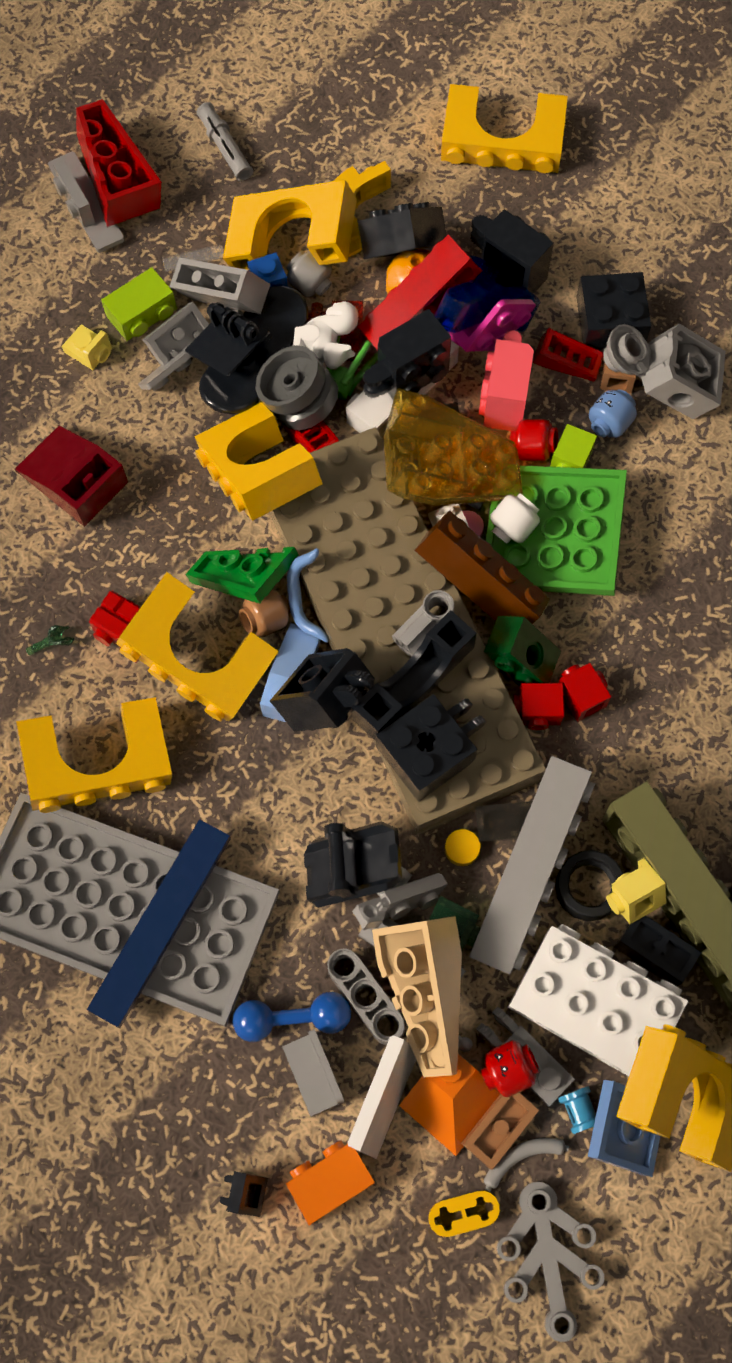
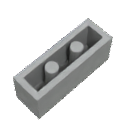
M181 257L178 259L170 284V288L194 301L208 304L219 302L228 308L261 314L270 287V283L249 270Z

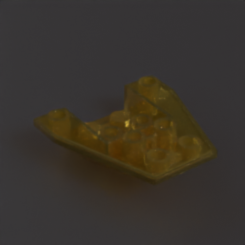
M397 389L384 434L387 491L403 499L433 506L502 501L507 495L517 496L519 493L523 495L518 450L515 442L429 396Z

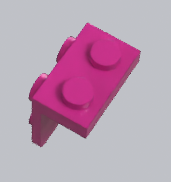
M502 299L487 316L450 315L443 325L450 332L451 340L458 346H461L465 352L494 351L496 339L503 340L507 331H516L519 327L526 324L531 318V312L536 304L531 299Z

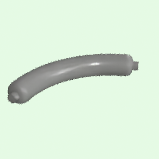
M555 1138L532 1139L515 1145L505 1153L493 1170L489 1169L484 1178L485 1189L491 1191L492 1188H497L507 1171L519 1161L537 1154L561 1155L564 1151L568 1152L569 1146L565 1145L562 1139Z

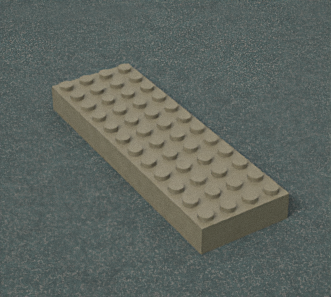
M371 428L310 452L323 484L269 512L284 547H295L299 556L309 553L315 548L319 549V555L316 560L304 567L299 577L317 619L329 638L328 643L331 649L348 648L354 651L374 676V685L377 682L386 681L412 657L399 648L392 639V635L423 605L426 595L435 590H442L450 594L454 602V613L477 633L474 649L418 703L420 704L434 694L448 711L463 699L468 698L472 703V707L465 715L455 721L462 728L479 715H482L486 720V724L469 737L477 748L476 759L464 770L418 802L379 752L416 835L541 782L546 768L491 658L484 653L485 645L455 585L414 551L428 530L377 428ZM434 606L430 612L440 616L445 614L447 609L443 606ZM420 745L419 750L424 752V749L426 748L427 752L432 751L431 745Z

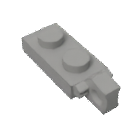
M437 873L386 890L380 897L358 904L352 912L355 914L362 930L377 928L386 918L391 917L393 920H397L414 908L420 907L421 910L432 907L439 901L438 895L447 886V882L442 874Z

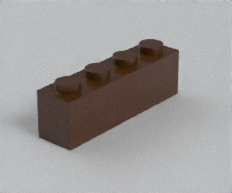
M450 510L426 533L414 550L495 621L498 616L525 617L533 624L541 617L550 601V598L538 586L530 582L513 564L504 559L488 542L479 537L462 519L458 518Z

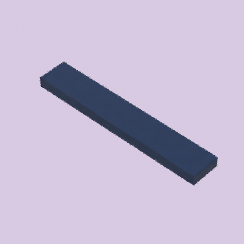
M199 819L87 1008L88 1011L119 1029L122 1027L231 840L230 835Z

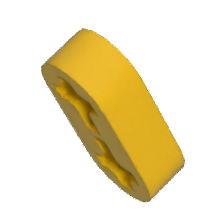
M475 1191L435 1203L430 1209L428 1215L429 1225L437 1235L442 1237H451L484 1228L497 1220L500 1212L499 1203L496 1197L487 1191ZM483 1197L486 1203H492L493 1210L487 1212L488 1219L482 1220L478 1214L466 1215L465 1209L475 1207L477 1205L476 1198ZM442 1207H446L449 1213L461 1211L462 1218L451 1222V1229L445 1230L441 1224H435L434 1218L440 1215L439 1209Z

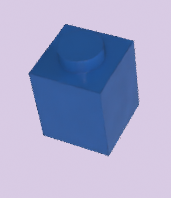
M276 252L247 262L248 270L270 283V286H288L287 276Z

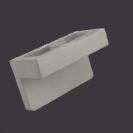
M315 1029L309 1031V1035L282 1046L310 1117L345 1102Z

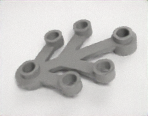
M532 1182L523 1188L519 1197L522 1213L507 1236L502 1237L498 1241L496 1250L499 1257L505 1261L517 1259L520 1254V1242L533 1224H535L537 1241L514 1277L509 1278L505 1282L503 1290L505 1296L511 1302H522L527 1297L528 1284L542 1264L550 1311L546 1314L544 1321L545 1329L552 1339L558 1342H566L575 1335L577 1321L572 1312L566 1309L558 1262L576 1274L583 1286L591 1290H596L603 1285L604 1273L600 1267L594 1264H587L555 1240L552 1235L550 1221L571 1234L573 1242L581 1248H590L594 1245L596 1232L592 1226L584 1223L580 1224L557 1206L556 1193L548 1184ZM536 1194L543 1195L546 1200V1204L541 1210L535 1209L532 1205V1198ZM581 1228L588 1229L591 1234L590 1240L585 1244L580 1243L577 1238V1233ZM505 1241H512L515 1245V1252L512 1256H505L501 1251V1246ZM589 1269H595L599 1276L598 1281L593 1285L588 1284L585 1280V1274ZM513 1282H519L523 1287L522 1294L517 1298L510 1296L508 1291L510 1284ZM560 1317L566 1318L569 1324L568 1329L563 1333L557 1332L554 1326L555 1321Z

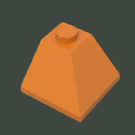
M458 1054L457 1074L423 1077L422 1075L400 1103L399 1107L451 1153L457 1156L464 1147L461 1144L500 1093L496 1089L490 1091L479 1071Z

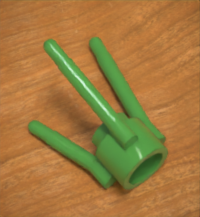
M337 336V343L340 342L341 336ZM370 341L365 342L349 369L343 366H339L337 370L326 367L336 380L339 399L345 400L347 396H351L357 384L363 379L365 371L370 369L378 360V353H375L355 376L356 369L371 346Z

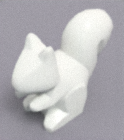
M337 302L332 307L327 308L326 315L317 316L305 325L295 327L293 346H305L317 355L322 364L325 362L329 369L338 368L347 359L355 356V352L351 350L352 347L350 345L337 343V336L347 335L356 328L358 324V311L356 307L349 302Z

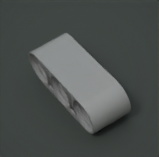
M346 948L334 951L327 962L329 975L373 1037L379 1043L388 1044L390 1036L382 1035L378 1031L377 1025L381 1019L390 1017L396 1020L399 1026L394 1036L402 1038L404 1033V1019L402 1015L395 1009L392 1001L360 958L352 950ZM341 959H348L354 963V970L348 976H340L334 971L335 964ZM362 988H370L377 997L373 1004L362 1006L355 999L357 992Z

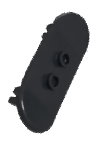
M285 285L270 286L261 314L247 311L243 313L242 316L268 330L270 334L228 378L208 366L199 383L201 399L208 407L223 414H239L258 403L260 399L255 389L256 377L262 365L276 352L293 346L295 327L308 323L309 309L306 300L294 288Z

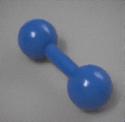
M337 992L320 994L309 1008L271 1011L265 1003L258 1000H249L242 1003L236 1009L233 1015V1028L236 1034L247 1042H259L265 1039L271 1033L273 1026L312 1022L323 1033L334 1034L342 1031L348 1025L351 1018V1007L348 1000Z

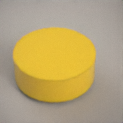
M459 829L448 836L445 843V854L450 862L458 866H467L478 858L480 841L473 832Z

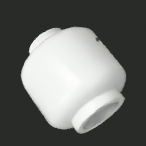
M520 493L517 496L507 495L490 515L491 522L496 526L492 532L506 544L511 539L517 543H523L540 523V518L537 515L539 509Z

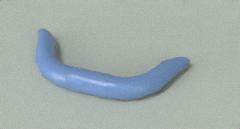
M315 548L309 553L295 558L290 565L287 573L289 607L295 624L303 632L328 642L329 638L325 631L307 619L302 607L299 576L302 569L313 563L318 557L319 549Z

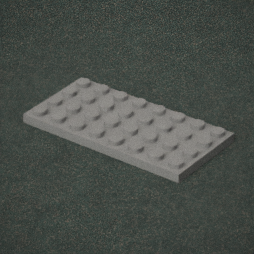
M20 793L0 836V940L104 980L180 852L63 808L50 813H41L40 810L32 811L29 795ZM215 865L141 994L226 1027L280 890Z

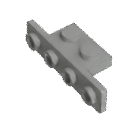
M69 152L49 161L48 166L55 177L53 182L59 195H65L67 198L65 203L71 216L79 219L96 251L101 253L123 243L124 237L117 224L107 227L93 183L75 152Z
M189 302L142 339L161 365L138 383L142 390L153 389V391L160 389L169 381L167 378L169 374L174 370L180 372L192 363V356L186 353L185 349L209 325L194 302ZM233 310L239 313L240 315H243V312L241 310Z

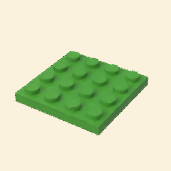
M496 465L486 542L543 592L615 596L627 470ZM520 493L539 509L537 515L540 518V523L523 543H517L511 539L506 544L492 532L496 526L491 522L490 515L507 495L517 496Z

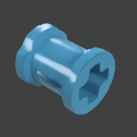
M589 1086L558 1098L560 1104L565 1105L573 1124L571 1128L572 1134L594 1127L596 1113L588 1096L590 1093Z

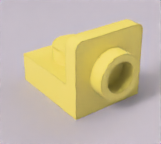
M82 324L62 345L63 351L91 370H94L99 363H104L112 349L106 332L101 330L96 334Z

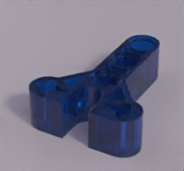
M470 255L482 272L473 280L448 288L434 316L446 331L457 333L481 323L493 307L502 299H531L536 304L531 312V318L526 324L516 330L520 332L526 331L541 304L539 298L519 284L505 287L496 283L501 271L483 259Z

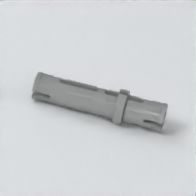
M205 102L197 108L196 114L206 127L208 138L210 141L215 142L239 182L250 178L253 174V169L229 133L230 128L227 122L221 120L212 103Z

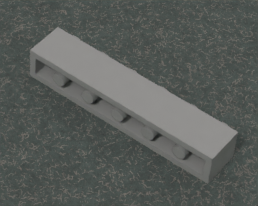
M551 756L474 943L470 958L510 975L513 968L520 971L528 950L522 948L527 934L534 937L542 917L535 914L540 901L548 902L555 885L554 882L549 881L554 867L561 869L569 849L563 847L567 834L575 836L582 816L576 814L580 802L588 803L596 784L589 781L592 774L591 771Z

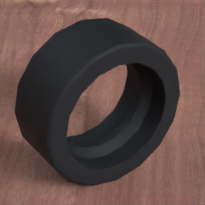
M595 850L580 851L569 857L559 870L555 882L556 897L563 910L574 918L584 921L601 920L613 912L607 899L598 906L589 907L580 904L570 892V877L576 869L582 866L592 865L599 867L610 879V893H612V883L624 873L618 863L606 853Z

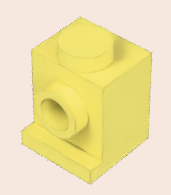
M643 858L638 861L637 870L622 874L612 883V893L607 895L606 899L616 915L622 914L627 922L632 924L666 904V883Z

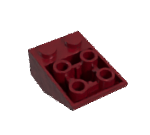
M58 426L15 468L18 474L84 527L129 483L123 465L100 446L61 426Z

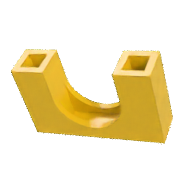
M450 84L442 136L441 161H448L452 164H477L481 167H506L510 170L525 169L535 170L540 173H558L568 96L538 93L535 121L532 127L518 137L499 138L484 131L477 121L479 87Z
M346 180L236 196L233 200L223 259L230 267L248 270V261L267 255L269 241L279 227L290 220L304 217L311 218L307 248L318 265L348 262L357 199Z
M262 402L194 436L199 446L195 453L203 468L207 467L214 482H219L226 497H231L239 513L245 511L252 521L323 484L314 458L300 443L263 462L244 465L252 457L284 441L274 414Z
M166 572L118 638L116 644L121 647L119 651L129 660L137 662L139 659L149 666L148 672L162 682L166 680L172 682L178 687L176 691L185 699L191 702L196 699L206 706L204 711L218 721L223 719L230 721L234 718L279 651L250 632L227 665L222 669L211 673H199L184 667L171 650L170 630L173 622L195 591Z
M156 697L121 703V718L128 747L127 753L120 764L114 769L97 775L77 772L63 761L57 746L52 715L16 721L32 811L40 810L41 813H50L61 809V805L75 803L76 806H87L95 803L98 798L110 796L113 800L129 797L131 792L145 790L146 793H155L164 790L166 785H170L172 771Z
M666 1024L663 1025L662 1030L646 1026L616 1117L638 1129L670 1139L684 1093L689 1084L693 1082V1108L679 1151L699 1162L731 1172L732 1064L725 1062L726 1058L724 1056L705 1050V1044L691 1038H686V1032L679 1028Z

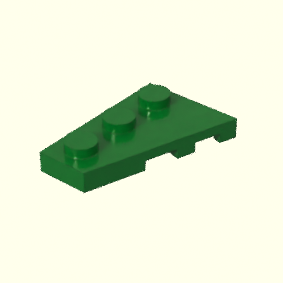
M284 547L282 552L271 553L268 548L257 549L255 554H241L239 550L205 551L185 575L192 584L260 604L289 570L291 563L295 558L299 557V554L295 547Z

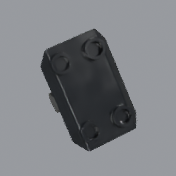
M382 821L355 829H348L342 823L327 824L324 826L325 837L313 840L307 846L304 853V866L307 868L308 884L306 886V898L317 908L383 892L402 881L398 829Z

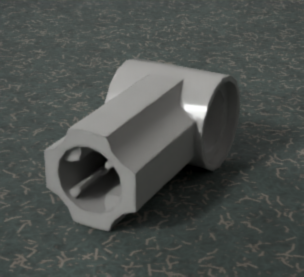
M442 590L431 591L423 600V605L392 635V639L407 655L413 656L426 634L450 610L454 612L453 598L449 593ZM434 606H443L447 609V612L437 616L432 614L430 610Z

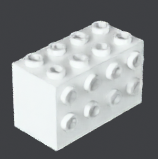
M563 924L558 929L551 926L507 1008L625 1075L630 1076L645 1027L648 1026L662 1030L664 1024L675 1027L688 1000L680 997L682 990L665 980H661V982L656 981L655 983L646 978L648 971L637 964L627 961V963L622 965L613 960L614 952L595 942L593 945L588 946L579 941L581 934Z

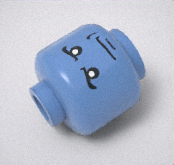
M608 390L604 392L589 410L592 430L601 437L618 438L623 435L637 416L636 403L633 397L623 390Z

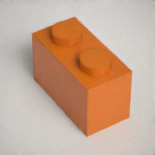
M342 1140L322 1151L325 1159L312 1166L308 1160L289 1172L293 1179L287 1182L286 1185L308 1225L316 1222L375 1184L357 1150L349 1147L348 1144L344 1145Z

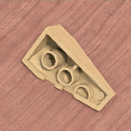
M456 916L372 929L379 971L382 978L388 977L395 997L391 1000L396 1010L401 1009L408 1025L406 1036L423 1077L457 1074L462 952Z

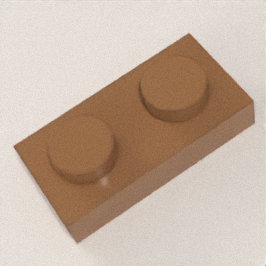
M520 1093L508 1098L500 1094L461 1144L490 1170H493L538 1113L539 1109Z

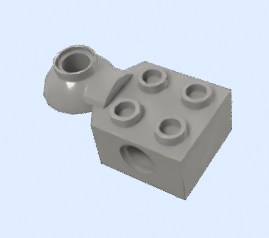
M626 324L618 325L611 331L603 357L606 365L613 372L637 375L642 379L646 394L691 419H695L721 405L725 350L681 324L675 325L652 339L649 343H647L638 330Z

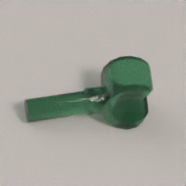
M52 626L48 631L47 637L26 648L27 654L32 655L52 645H71L74 641L73 637L62 638L63 631L70 627Z

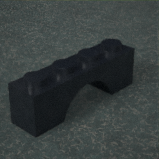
M450 610L426 634L417 651L399 671L386 681L377 682L363 696L362 701L352 707L353 721L376 741L377 733L413 709L474 649L477 633Z

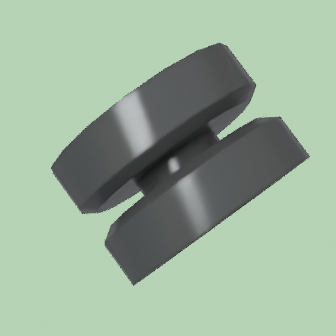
M294 345L276 352L262 365L256 377L255 389L259 399L272 411L280 423L288 429L304 430L312 428L328 416L338 399V385L335 378L323 366L317 355L305 346Z

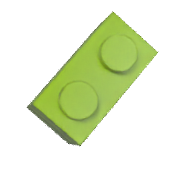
M152 267L101 299L106 317L126 341L143 335L150 326L159 320L168 319L177 309L173 291Z

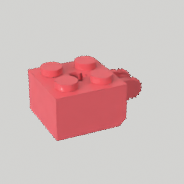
M507 331L503 340L496 339L494 352L488 351L478 413V415L484 416L483 427L512 431L516 430L518 423L523 420L534 350L529 344L522 343V336L518 331Z

